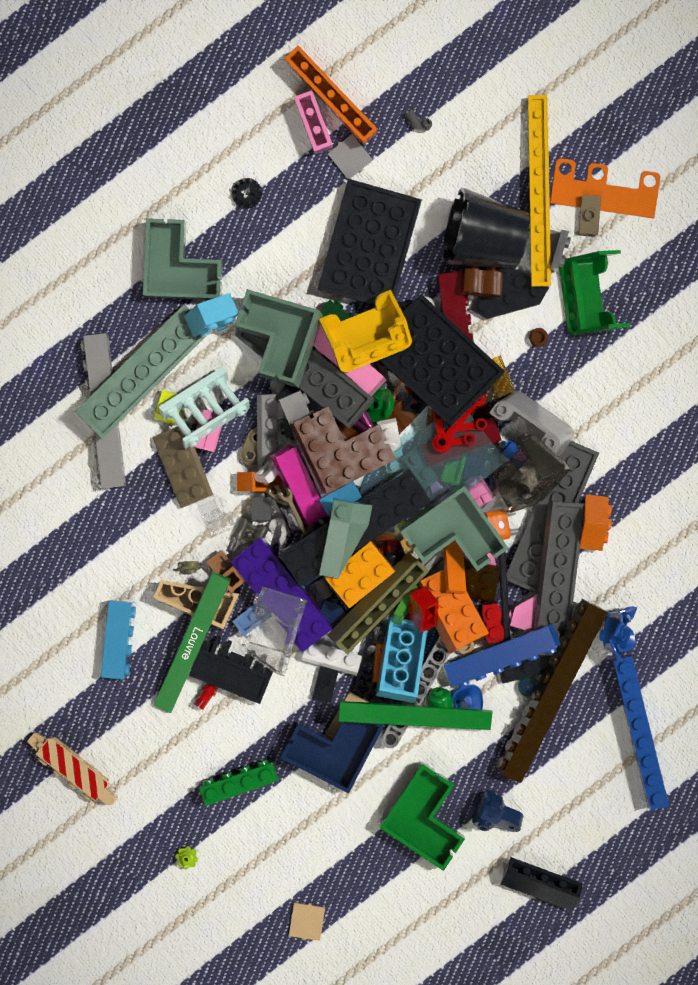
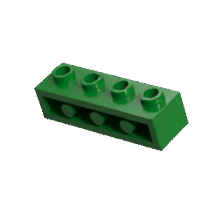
M267 759L257 762L255 767L245 766L238 769L239 772L235 774L228 772L220 775V779L214 780L211 778L203 781V785L199 789L205 806L277 782L279 776L273 760L269 762Z

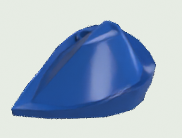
M469 684L453 692L452 700L456 708H483L482 691L477 685Z

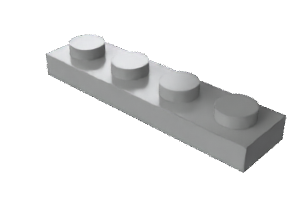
M277 394L257 395L258 471L271 459L270 455L277 452Z

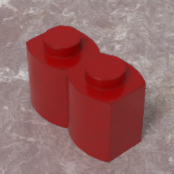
M496 602L481 604L480 616L489 634L484 636V639L489 644L503 642L504 629L500 623L502 614L499 605Z

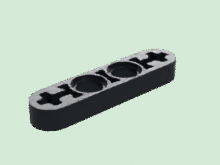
M377 624L373 630L376 627H380L382 635H378L377 641H381L380 644H383L385 628L381 624ZM371 631L367 634L355 685V691L361 697L369 696L374 682L367 680L366 686L369 688V691L366 690L365 693H361V689L358 688L359 685H363L364 679H360V676L373 679V673L366 675L362 670L366 664H370L374 668L375 656H370L367 653L369 646H376L375 642H368L369 638L372 640L374 638V633H371Z

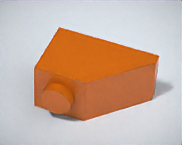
M237 472V491H266L269 488L272 492H275L274 484L278 485L281 489L279 475L270 483H262L255 480L253 475L256 472Z

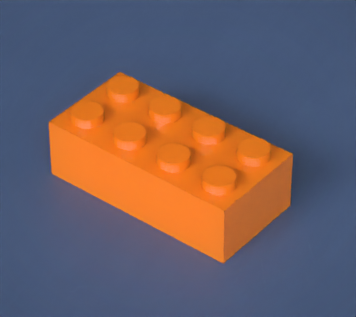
M444 569L416 584L418 589L427 586L439 601L438 619L435 627L449 654L489 634L467 591L464 594L446 592Z

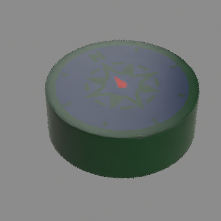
M530 677L521 679L518 684L519 692L525 697H531L533 690L537 688L536 681Z

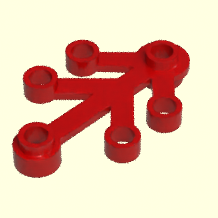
M485 395L452 428L450 427L446 433L444 432L443 420L436 419V413H433V420L436 422L437 435L432 441L435 451L446 453L450 450L451 446H472L475 443V436L471 433L466 434L462 438L452 437L456 432L486 430L487 421L482 418L476 422L464 423L475 408L484 406L486 401ZM483 422L485 426L483 428L478 427V423ZM472 437L473 441L471 443H468L466 441V438ZM440 440H444L446 444L444 446H440L438 442Z

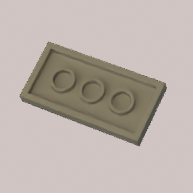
M177 426L152 438L179 506L184 508L212 496L213 492L195 447L184 448L182 439L185 435Z

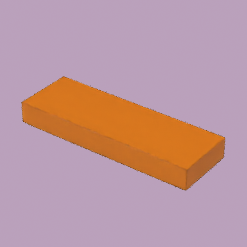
M454 540L443 548L446 592L464 594L466 592L464 553Z

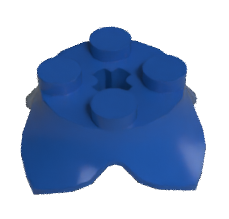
M634 606L626 607L617 612H608L605 617L604 630L600 631L599 640L603 641L604 648L612 652L618 661H622L620 652H628L636 646L634 632L627 626V623L631 622L635 616L637 607Z

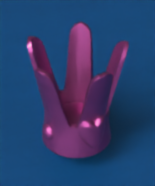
M367 411L363 413V418L360 417L354 424L361 431L374 425Z

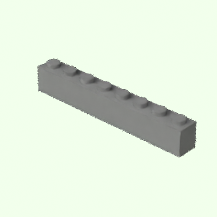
M107 333L83 336L84 341H81L82 352L86 354L83 366L84 371H88V379H85L86 389L90 390V396L113 374L109 335ZM118 423L103 439L96 433L95 436H92L93 447H97V455H94L95 465L99 466L100 474H97V483L101 485V489L126 486Z

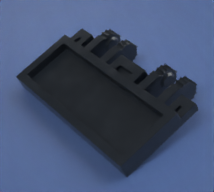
M217 635L211 652L208 651L211 643L204 640L189 676L261 704L274 668L267 666L264 674L261 673L268 656L265 654L262 656L256 671L250 667L253 660H255L257 651L252 650L248 663L244 666L247 657L232 651L229 658L226 659L232 641L228 640L226 642L222 656H219L215 652L221 642V637Z

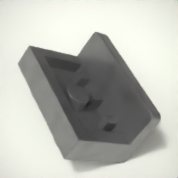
M550 230L551 270L558 272L559 266L563 267L566 256L563 255L564 248H569L571 237H568L569 231L561 230V232Z

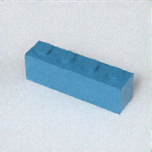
M109 600L101 677L124 680L126 675L130 673V664H127L128 656L132 654V645H129L130 637L134 635V626H131L132 618L136 616V607H133L134 602Z

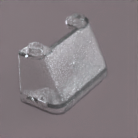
M262 586L260 594L256 593L253 601L256 608L249 635H245L242 646L245 647L244 651L277 675L285 676L307 600Z

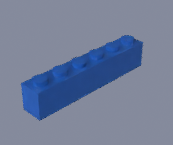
M550 623L452 660L443 666L451 686L458 685L460 688L470 684L469 680L476 679V681L486 678L488 673L493 672V675L504 671V667L509 665L511 668L517 667L525 659L528 662L538 659V655L545 652L546 655L552 654L557 651L556 648L561 644L553 624Z

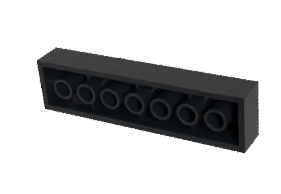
M410 468L402 471L362 497V499L356 501L372 505L369 525L354 552L431 502ZM329 520L279 551V556L300 587L319 575Z

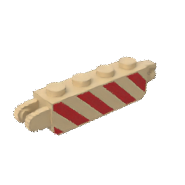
M36 732L29 738L27 742L37 751V759L45 766L47 764L53 768L52 771L57 776H64L69 780L67 783L74 789L79 788L83 791V796L89 801L94 800L95 802L99 799L107 805H113L116 802L117 797L115 793L113 794L107 788L110 785L109 778L58 738L49 737L47 739Z

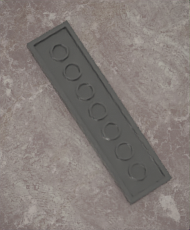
M238 331L235 334L239 340L263 358L269 339ZM312 349L299 389L320 406H328L332 415L347 428L351 429L375 399Z
M571 441L557 462H553L507 570V581L538 593L549 501L579 503L599 452Z
M549 501L534 629L552 623L558 639L563 637L566 625L572 617L585 504Z

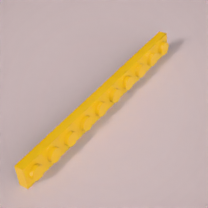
M528 95L531 287H551L547 95Z

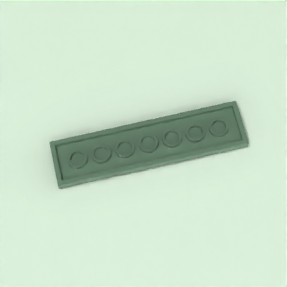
M185 304L75 411L101 439L205 338L200 335L193 337L184 317L190 311Z

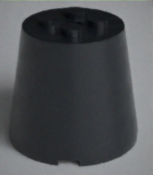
M460 188L458 191L460 197L459 199H454L444 236L447 250H443V262L448 265L516 269L521 258L524 256L526 242L530 234L528 212L467 188Z

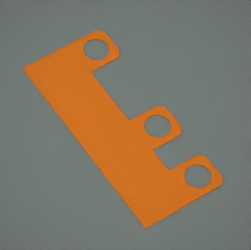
M562 158L556 161L550 203L581 208L582 195L601 196L600 211L655 218L661 178L659 173L643 171L640 177L639 189L607 185L608 167L606 165L590 164L587 181L574 180L575 161ZM562 163H569L571 165V172L569 174L563 175L560 173L559 166ZM596 167L604 171V176L599 180L592 177V170ZM647 175H653L656 178V184L653 187H647L644 184V178Z

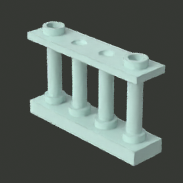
M223 366L159 406L160 415L163 419L172 418L185 435L182 439L185 449L196 446L202 438L235 417L243 416L250 408L249 400L246 398L240 402L227 385L228 374ZM216 387H220L233 404V407L225 412L210 393ZM200 397L205 398L217 415L216 418L209 422L194 404L195 400ZM184 407L189 408L202 426L194 432H191L178 414L179 410Z

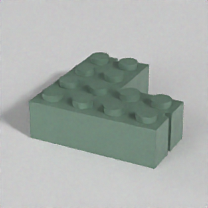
M146 218L143 296L211 300L222 296V282L218 280L222 279L223 261L185 258L187 222L185 220L167 219L168 225H165L164 219Z
M247 289L242 307L249 313L247 314L244 310L240 309L235 326L239 331L269 339L258 373L263 378L276 382L281 381L283 384L299 388L320 327L319 319L323 317L322 313L314 308Z
M460 483L399 527V530L422 562H425L455 540L478 571L491 562L487 556L488 553H491L495 559L509 549L463 483Z

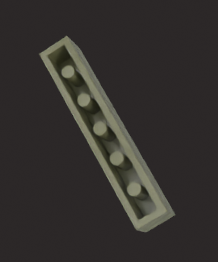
M409 552L393 567L395 572L370 591L327 634L347 655L429 572Z

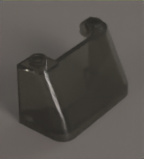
M523 433L518 436L515 444L520 449L509 461L505 462L502 460L494 465L495 468L490 472V476L510 513L543 501L570 471L567 463L533 434Z

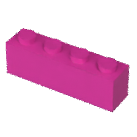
M288 445L270 455L284 487L292 491V502L302 523L309 526L327 516L319 500L317 486L309 476L311 475L310 470L301 459L303 455L300 449Z

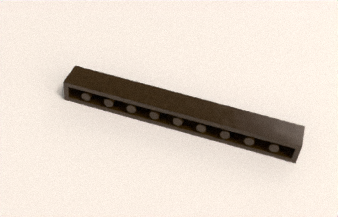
M583 598L576 605L575 613L572 619L568 621L563 637L559 639L561 645L556 648L557 651L549 658V664L541 674L540 682L537 688L533 690L529 704L524 708L523 715L519 723L516 724L511 739L506 743L502 757L497 761L496 770L501 775L522 783L608 613L605 609Z

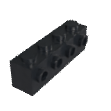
M510 857L504 869L500 885L573 911L580 899L583 883Z

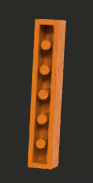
M299 45L284 58L285 63L363 145L378 133V129Z

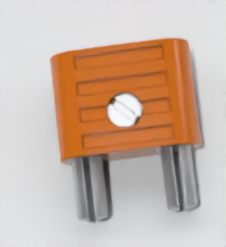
M499 509L484 512L503 540L520 533V531L513 532L519 530V528L510 529L508 517L514 516L516 513H507L515 512V509Z

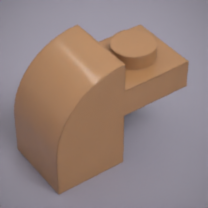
M222 550L206 562L214 572L231 579L227 588L231 593L245 582V579Z

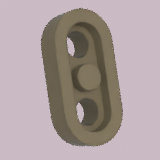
M257 428L252 429L248 433L240 454L241 460L247 465H254L258 462L257 441L253 438L257 434ZM248 452H252L254 454L252 459L247 458L246 455Z

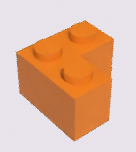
M585 495L580 549L602 551L604 544L608 543L609 533L607 530L611 529L612 519H608L612 511V505H608L609 497Z

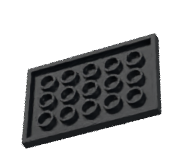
M348 178L317 290L375 306L376 297L386 291L391 290L395 297L422 199Z
M420 294L403 312L412 338L411 345L405 350L379 361L452 428L505 374V371L428 299Z

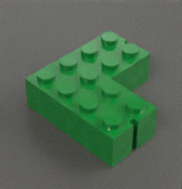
M422 761L380 823L379 828L444 871L453 858V853L450 850L452 849L456 853L464 842L465 836L434 815L455 785L454 782L439 773L437 776V771Z

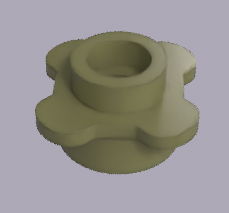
M183 561L181 569H185V573H197V569H201V567H199V561Z

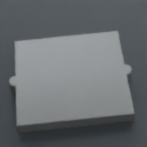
M353 134L343 142H338V146L328 153L347 179H351L358 172H362L363 168L373 161Z

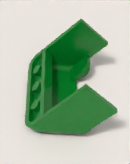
M621 250L596 251L566 258L563 267L559 266L566 323L570 334L580 335L631 327L630 323L616 324V319L612 312H603L599 274L605 273L608 269L607 257L621 254Z

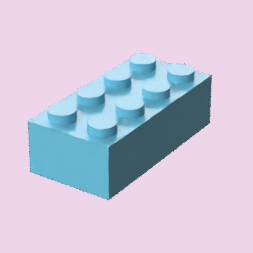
M390 616L386 625L376 696L414 703L418 696L427 630L420 633L412 621L404 619L398 625L393 623L394 617Z

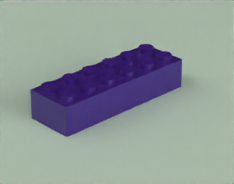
M260 537L231 560L234 567L302 653L334 628L303 586L300 587L285 563L278 557V554L264 537Z

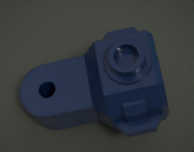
M486 790L477 798L472 815V823L481 831H489L494 826L510 832H519L524 815L520 811L505 806L503 797L498 796L495 791Z

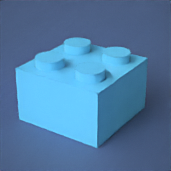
M228 293L197 304L184 317L193 337L199 335L205 337L215 329L219 332L228 328L227 325L234 322V318L239 312L231 294Z

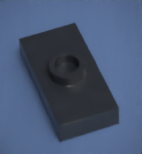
M320 666L312 699L331 703L338 670Z

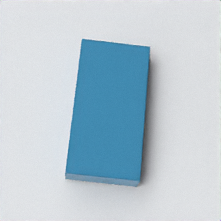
M354 481L319 500L329 517L334 498L356 502L362 499V496Z

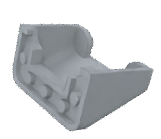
M520 391L510 393L496 403L490 411L491 417L500 425L507 420L515 422L520 415L546 434L541 441V447L548 454L547 457L555 463L574 437V431L569 424Z

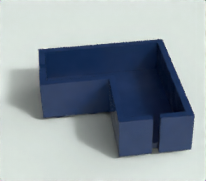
M299 721L281 755V759L349 794L384 724L342 722L334 738H331Z

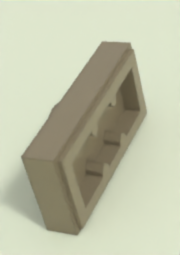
M582 195L579 234L598 235L601 196Z

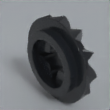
M242 178L236 181L233 186L232 198L241 208H253L261 201L262 188L254 179ZM250 185V192L255 196L248 195L244 201V194L239 190H246Z

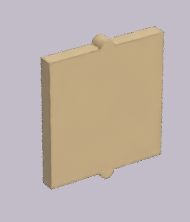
M294 902L289 936L302 938L303 940L320 941L325 907L314 906L311 903L302 904Z

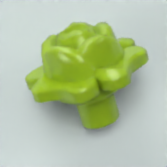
M190 846L180 848L175 856L178 860L177 865L183 866L185 870L189 867H195V862L199 860L196 850H191Z

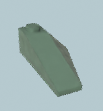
M338 498L333 499L319 575L333 578L340 577L369 525L372 505Z

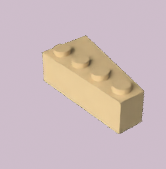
M161 580L153 599L193 617L206 588ZM225 592L211 623L212 626L224 630L239 594Z

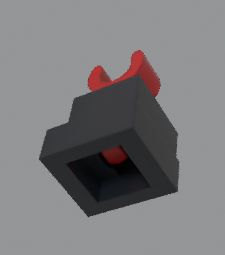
M405 385L409 395L403 402V409L420 415L427 405Z

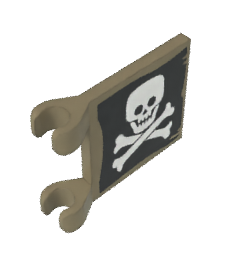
M273 485L275 487L274 493H271L269 488L266 489L267 495L275 500L290 532L302 536L306 535L307 531L292 502L293 494L291 489L285 488L287 491L285 497L278 485Z

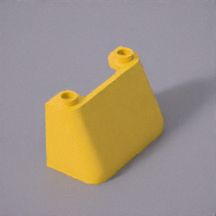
M391 290L381 293L376 297V308L340 322L337 315L331 314L319 319L341 371L351 372L405 350L411 345L412 338L407 321Z

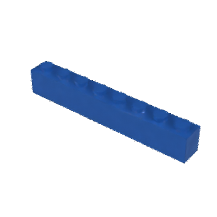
M630 654L622 656V661L613 658L611 661L647 806L650 811L668 807L669 802L633 657Z

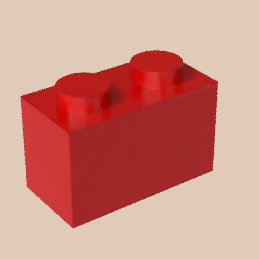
M427 586L415 589L409 594L408 618L420 633L436 626L438 619L439 601Z

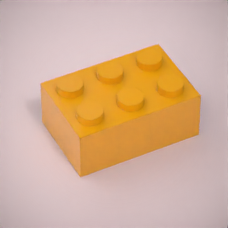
M370 541L353 552L339 578L325 576V579L350 608L392 575L395 570L375 544Z

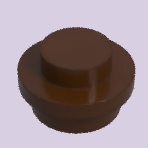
M535 328L529 334V341L535 347H542L548 341V334L542 328Z

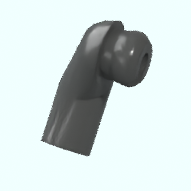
M414 110L405 114L414 130L426 132L433 125L432 121L428 118L426 120L418 119Z

